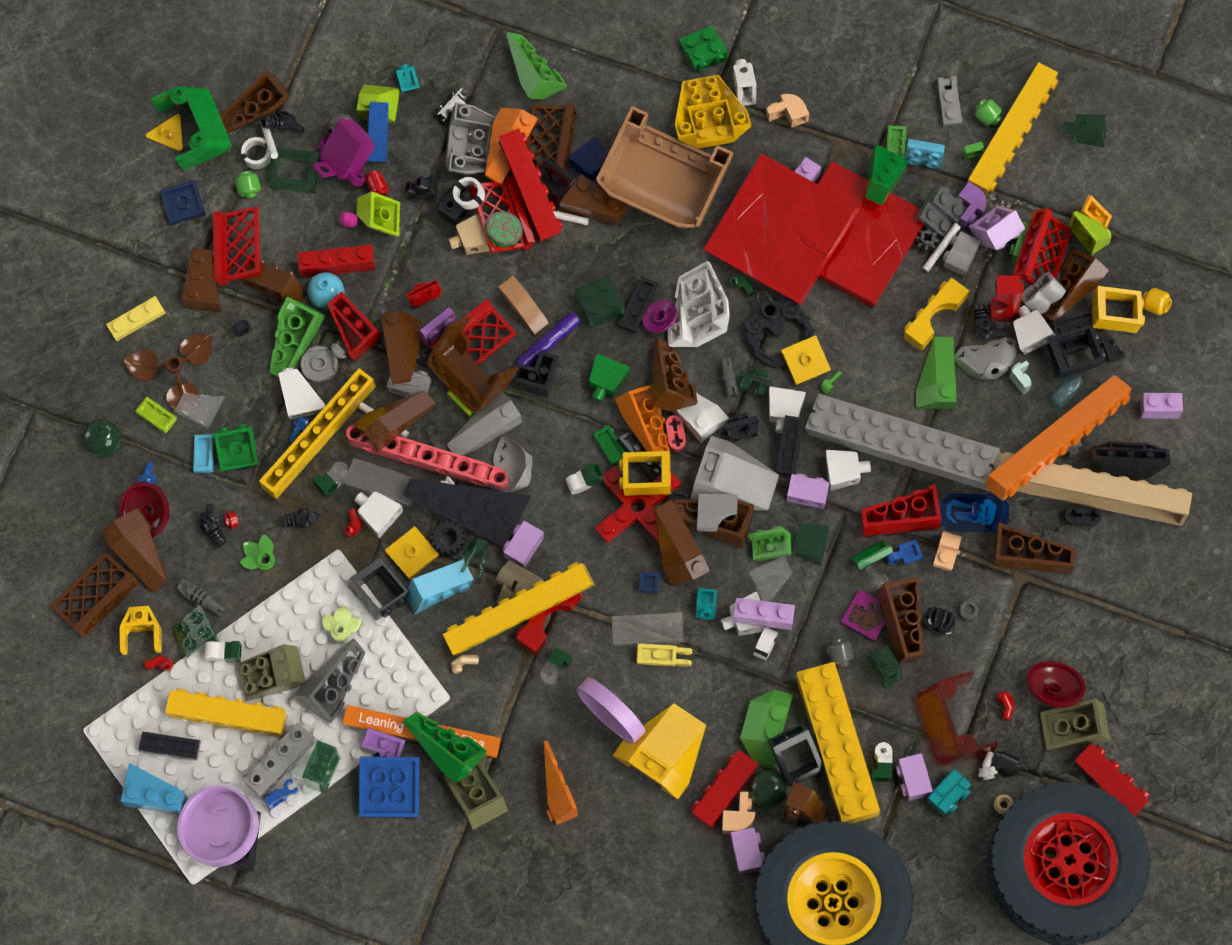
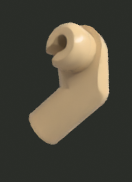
M478 655L459 656L451 663L452 672L455 674L461 673L462 666L465 664H478Z

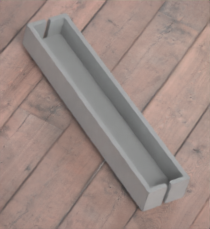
M818 394L813 406L814 413L810 414L805 427L809 436L987 491L989 490L985 486L988 475L997 469L1001 459L999 448L822 394Z

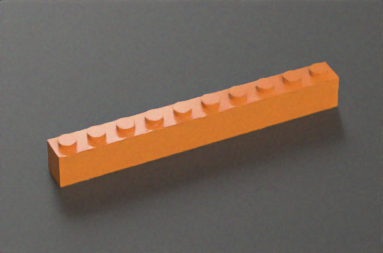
M1113 375L989 474L985 487L1002 501L1008 496L1012 497L1018 488L1026 486L1034 475L1038 476L1044 467L1052 465L1059 455L1063 456L1070 446H1075L1084 435H1089L1096 425L1100 426L1106 417L1114 415L1121 405L1125 406L1131 398L1129 395L1132 388Z

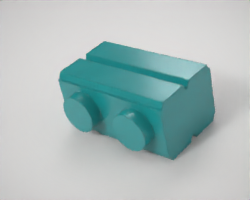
M953 769L927 797L926 801L942 816H945L947 813L951 815L958 807L956 803L960 799L964 801L971 793L969 789L972 784Z

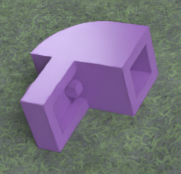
M970 182L967 183L958 196L963 200V205L967 209L959 222V226L964 229L968 224H973L977 216L981 218L986 208L985 194Z

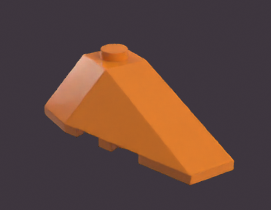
M500 109L492 123L489 154L485 169L486 177L501 185L509 171L508 164L497 140L498 136L519 128L520 132H524L527 138L538 118L522 109Z
M652 384L628 391L615 398L622 417L647 452L669 451L670 453L668 436L664 431L665 418L662 417L661 409L653 406Z
M544 741L549 807L546 812L550 821L554 820L555 824L558 825L577 817L578 812L570 790L565 785L563 774L557 767L558 764L548 741Z

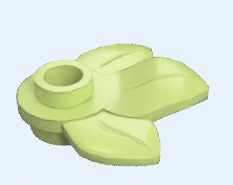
M342 606L335 611L334 616L324 615L322 623L324 629L331 632L334 640L344 642L348 639L350 633L360 628L361 618H352L350 610L346 606Z

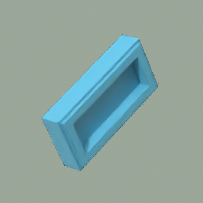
M194 435L193 471L194 473H213L214 435Z

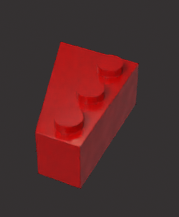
M342 291L328 303L348 353L356 362L383 336Z

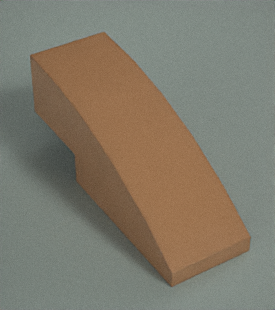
M514 276L499 286L500 294L511 305V309L534 336L549 325L541 310Z

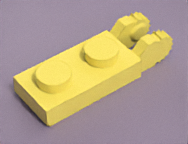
M638 644L637 664L690 667L692 661L676 659V653L690 655L692 654V649L672 645Z

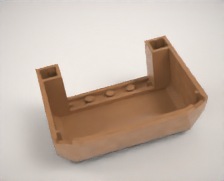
M631 106L596 181L610 197L675 227H700L731 164L734 152L716 145L713 154L710 155L647 126L648 113Z

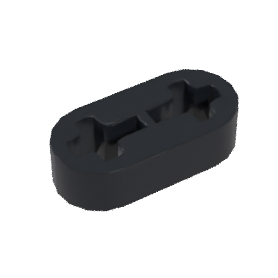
M1069 507L1065 511L1064 521L1070 526L1093 527L1099 524L1102 515L1094 507ZM1071 512H1074L1075 516L1081 517H1076L1075 520H1072V518L1069 517V515L1071 514ZM1090 513H1094V516L1097 518H1095L1094 521H1091L1090 517L1084 516H1089Z

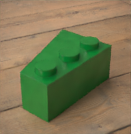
M876 144L869 160V176L865 197L882 206L901 180L909 160Z

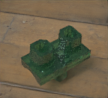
M759 364L758 368L750 367L749 372L755 373V375L740 370L738 388L748 392L751 383L758 386L755 394L765 398L770 387H773V381L760 377L767 378L769 372L763 371L764 365Z

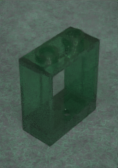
M276 148L278 157L276 159L270 158L272 171L268 172V182H270L272 189L316 193L319 173L312 165L321 162L320 153ZM280 158L310 161L307 181L277 178Z
M317 740L302 775L308 788L326 794L341 759L336 747Z

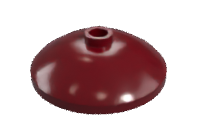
M135 483L121 497L119 518L139 508L150 524L151 537L155 538L165 529L170 514L168 499L162 489L153 483Z
M1040 662L1029 670L1026 679L1028 689L1032 695L1042 703L1052 707L1062 708L1076 705L1085 694L1086 687L1082 676L1072 667L1060 662Z

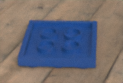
M360 756L359 817H419L420 757Z

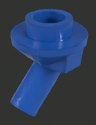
M297 417L293 422L295 428L289 438L290 442L293 443L310 424L307 418Z
M148 462L146 464L143 475H138V483L157 482L156 475L151 474L154 467L153 463Z

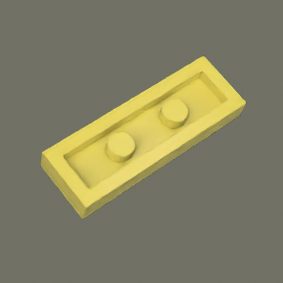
M156 296L106 325L117 342L164 315L165 311Z

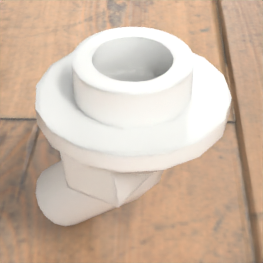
M987 752L982 765L983 768L979 769L978 777H983V780L995 778L994 774L998 773L994 766H990L995 756L994 753Z

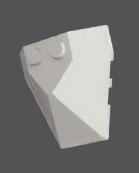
M706 261L678 277L674 296L677 299V317L667 330L668 345L670 347H699L727 332L730 316L728 299L710 262Z

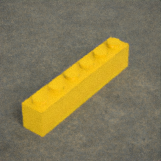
M177 688L176 691L170 690L165 710L166 715L170 718L281 738L284 736L288 718L287 712L280 706L269 708L264 707V704L253 702L252 705L245 703L246 701L241 699H234V701L226 700V697L215 695L213 698L208 697L206 693L202 692L191 694L181 688Z

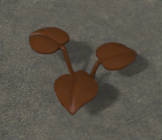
M196 334L186 338L181 343L179 349L185 358L171 356L158 367H156L158 365V357L150 350H140L124 358L128 371L141 381L152 380L155 377V370L167 367L169 373L175 374L178 386H173L168 390L167 402L173 410L184 415H190L196 408L198 391L190 382L181 385L179 372L182 370L181 362L189 360L193 365L205 364L210 359L212 353L211 335Z

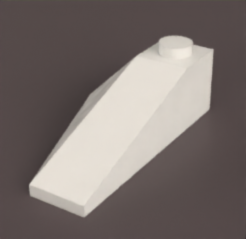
M697 394L698 403L696 405L673 410L672 412L682 419L683 424L702 443L729 421V417L718 405Z

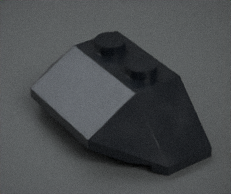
M1105 442L1097 446H1091L1092 461L1102 471L1109 473L1113 477L1125 476L1135 479H1149L1170 465L1171 462L1169 449H1162L1148 443Z

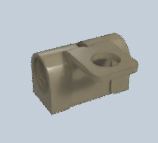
M509 560L502 567L496 578V583L503 586L496 606H499L498 602L503 600V598L509 597L511 600L516 597L515 593L523 589L528 591L534 588L533 584L542 580V578Z

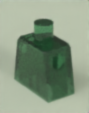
M1077 114L1075 122H1064L1063 133H1072L1076 143L1104 148L1107 133L1106 115Z
M798 524L797 533H790L791 545H794L792 555L822 566L830 526Z
M887 645L866 657V660L885 689L902 680V668Z

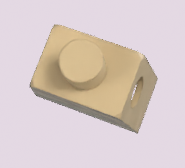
M478 214L459 223L456 226L458 236L449 239L452 249L463 246L466 255L489 251Z

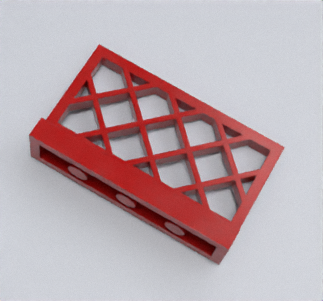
M506 177L501 185L496 182L481 183L487 195L482 204L476 208L490 253L516 249L530 250L535 240L513 177ZM470 185L469 190L472 199H474L478 188L476 185ZM494 187H501L502 196L493 192L492 189ZM489 195L498 200L496 205L486 201ZM500 202L507 205V212L516 216L523 227L519 243L506 248L494 247L485 231L486 223L494 211H503L497 207ZM483 204L492 209L490 215L482 211L481 207Z
M257 206L223 214L221 211L213 212L214 279L221 286L229 285L228 281L261 275L259 208ZM254 213V217L249 223L244 220L248 214ZM236 217L238 220L232 227L229 226L228 219ZM243 222L247 226L239 233L236 231V228ZM253 229L254 234L250 239H247L245 237L246 233ZM235 232L238 236L231 243L229 242V237ZM243 238L247 243L240 250L236 245ZM253 245L254 251L248 256L245 251ZM236 249L238 253L233 259H230L229 253ZM244 255L247 257V260L240 266L236 262ZM251 261L255 263V270H245ZM234 265L239 268L235 274L229 275V270Z
M1049 208L1034 210L1012 275L1020 276V279H1023L1030 285L1035 284L1041 276L1039 266H1043L1044 274L1050 272L1047 264L1049 262L1052 263L1053 267L1051 274L1057 278L1072 233L1070 228L1052 216L1053 211ZM1049 221L1051 222L1052 230L1050 231L1048 230ZM1060 229L1065 232L1062 240L1058 231ZM1050 233L1054 234L1055 243L1051 242ZM1044 237L1047 244L1045 247L1042 245ZM1056 245L1058 249L1057 256H1055L1053 246ZM1048 249L1050 255V259L1046 260L1044 250ZM1038 254L1040 255L1041 263L1039 264L1037 263ZM1033 269L1036 277L1034 280L1031 278Z
M488 299L465 316L470 318L462 331L469 340L467 355L469 356V352H480V358L474 361L478 366L517 336V333L493 308L492 303ZM493 314L497 318V324H486V318ZM483 327L482 336L471 335L472 329ZM485 328H496L495 337L485 336ZM498 329H507L510 334L506 338L498 337ZM441 336L429 345L430 352L433 351ZM471 339L482 340L481 349L470 348ZM484 340L495 341L494 347L492 349H483Z

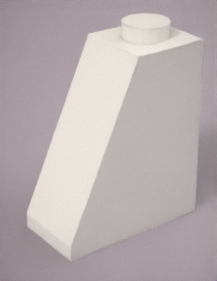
M286 368L281 373H278L290 420H294L297 417L303 418L319 414L325 404L298 369Z

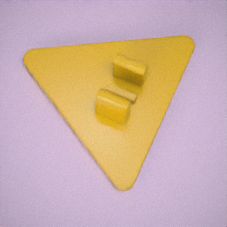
M176 114L148 132L146 138L181 152L183 145L180 114Z

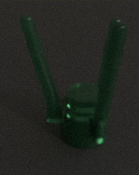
M475 537L458 561L464 560L470 552L461 569L463 573L473 556L480 557L482 555L477 583H480L486 557L489 553V550L486 549L489 544L485 540Z

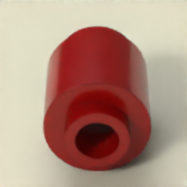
M378 170L367 173L365 182L369 191L386 197L389 188L383 175Z

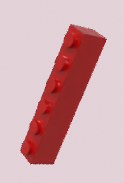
M518 128L498 136L497 140L539 242L560 235L561 229H563L562 223L559 218L556 219L554 212L556 209L553 202L548 200L547 194L549 192L546 184L541 183L540 177L542 175L538 166H534L532 161L535 159L531 149H527L525 143L528 141L525 133L520 132Z

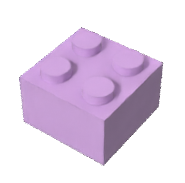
M996 206L969 226L974 237L981 240V246L994 250L1002 249L1008 241L1017 238L1025 230L1016 210L1002 206Z

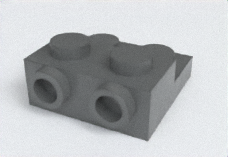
M946 186L932 187L916 216L933 233L937 232V236L940 239H944L954 223H959L961 216L966 210L963 200L959 197H953L950 194L951 190Z

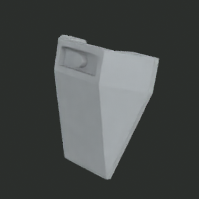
M455 103L448 129L445 159L448 171L465 175L485 173L492 134V123L496 117L473 105Z
M711 436L706 446L690 499H699V494H737L738 500L753 504L755 506L754 511H768L779 475L732 442Z

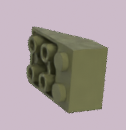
M283 644L237 664L245 701L288 691L306 682L297 646Z

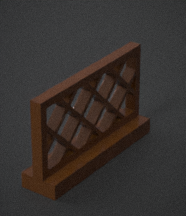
M569 103L566 106L533 104L531 115L536 117L537 110L547 113L540 120L537 119L527 137L528 142L526 146L528 150L536 142L541 146L540 149L533 153L535 161L538 163L535 167L541 168L543 161L540 162L536 156L545 151L548 155L546 159L552 160L568 172L578 113L575 105ZM557 111L563 112V117L557 121L552 116ZM551 118L554 123L546 129L542 123ZM540 125L544 131L535 136L533 130ZM558 126L560 133L553 138L549 132ZM547 134L552 140L543 146L539 140ZM555 143L558 146L557 150L550 154L547 148Z
M105 552L50 607L84 639L139 583L131 573L127 572ZM108 559L111 562L110 569L101 570V565ZM110 573V582H100L101 574ZM114 573H123L125 575L120 581H114ZM97 574L96 583H87V578L90 575ZM109 586V592L106 595H100V587ZM96 587V595L86 596L87 588ZM77 588H83V595L81 597H73V592ZM86 600H95V605L92 608L86 609ZM73 601H82V609L72 610ZM69 602L68 610L60 611L57 608L61 603ZM81 613V619L74 624L72 622V614Z

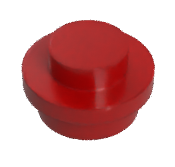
M226 511V515L223 516L224 524L232 530L238 526V518L235 511Z

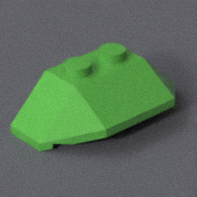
M774 689L750 701L740 740L751 759L757 762L758 766L769 769L774 768L775 759L767 740L784 731L793 694Z

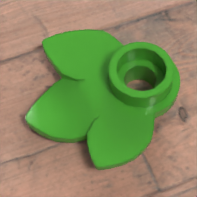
M263 535L259 540V544L254 542L243 543L244 553L247 557L243 558L240 563L246 569L260 568L262 570H269L274 566L275 557L272 554L274 545L268 536ZM265 558L269 559V562L266 564L262 563Z

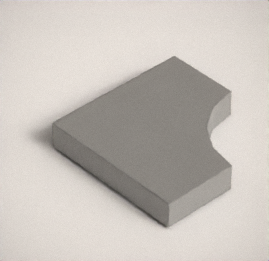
M699 494L697 531H717L718 525L724 518L730 515H737L738 495Z

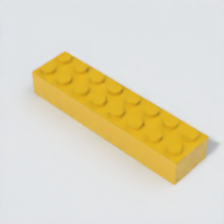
M835 662L797 672V684L816 747L825 768L824 773L838 820L842 821V823L848 822L853 824L878 817L880 814L879 805Z

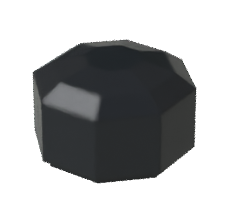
M240 320L231 329L236 337H241L247 334L251 327L247 320Z

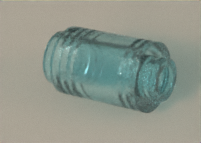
M1070 375L1052 393V401L1060 408L1066 407L1085 388L1083 379L1078 375Z

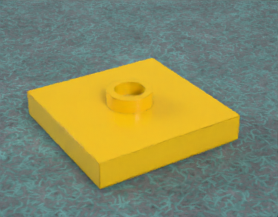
M816 335L781 350L795 385L831 370Z
M415 526L385 549L388 556L409 580L439 557L438 552L435 551Z

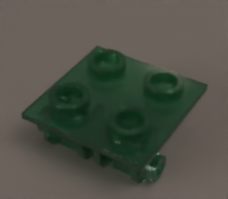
M201 604L172 627L187 658L205 642L217 641V635Z

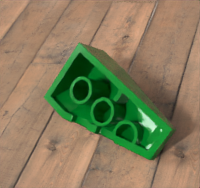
M415 712L403 721L439 769L455 783L467 777L487 752L486 749L467 736L464 739L454 734L455 730L451 728L446 730L438 726V722L418 712Z

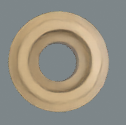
M999 795L994 801V809L999 814L1004 815L1014 802L1008 795ZM1005 802L1007 804V807L1002 808L1000 806V803Z

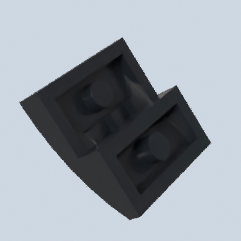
M546 159L543 161L540 169L542 175L540 180L542 184H546L549 192L547 194L548 200L553 202L556 209L555 212L560 209V201L572 187L576 177L550 159Z

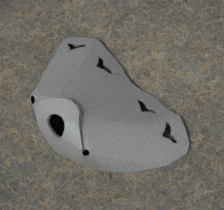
M1002 337L985 345L961 347L954 355V360L962 370L979 380H996L1009 370L1008 367L1013 365L1018 350L1017 342L1015 339ZM994 368H997L999 370L998 373L991 374V371Z
M501 437L494 452L493 462L495 467L507 472L509 485L503 492L513 493L530 484L533 460L532 456L517 442L507 437ZM504 442H505L507 447L504 448V449H502V447L504 446Z

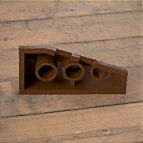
M266 70L220 114L227 133L277 110L289 98L287 89L276 75Z

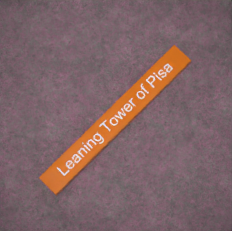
M350 705L346 706L342 723L345 726L367 730L369 727L396 737L417 741L403 723L406 717ZM438 725L446 730H449V728L455 730L454 734L464 739L466 736L473 739L487 750L484 756L497 758L501 738Z

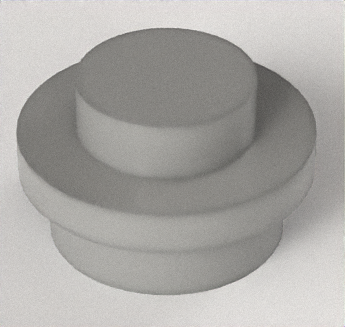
M337 341V343L331 345L332 353L335 357L344 359L348 356V349L343 342Z

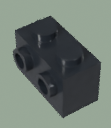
M453 184L449 188L445 199L442 198L439 201L437 210L441 218L456 227L470 209L462 208L454 199L453 188L455 184ZM468 185L462 188L460 192V200L463 202L473 200Z

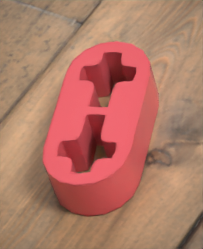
M672 415L666 420L669 447L674 452H680L686 446L683 421L679 416ZM672 421H676V424H678L677 431L673 430V426H669L672 424ZM675 436H678V440L681 442L680 446H676L674 443Z

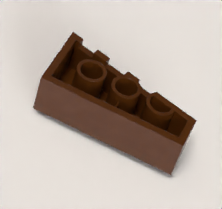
M998 523L993 566L1062 574L1072 573L1075 548L1052 540L1048 541L1040 538V536L1030 535L1022 532L1020 529H1013L1005 526L1003 523Z
M920 577L884 583L876 590L897 664L916 661L923 655V638L920 625L922 616L919 604L921 601L919 593Z

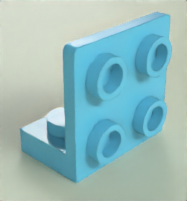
M908 139L905 159L909 160L908 163L911 165L920 164L932 169L941 168L945 145Z

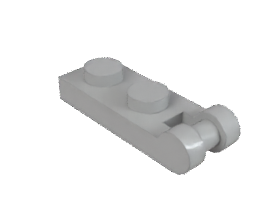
M950 76L947 79L938 77L937 85L943 127L961 126L962 117L957 77ZM944 86H951V90H945Z

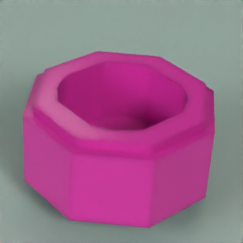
M345 212L340 214L339 222L342 226L352 228L357 226L358 216Z

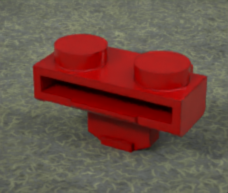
M435 279L429 283L421 282L415 285L413 291L406 293V296L412 307H419L439 297L442 291L438 281Z

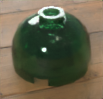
M98 419L89 423L84 429L83 442L89 454L99 458H106L118 451V447L122 442L120 430L113 422L106 419Z
M769 769L760 770L755 773L749 780L747 788L748 796L752 798V804L764 810H770L781 805L787 791L783 777L776 771Z

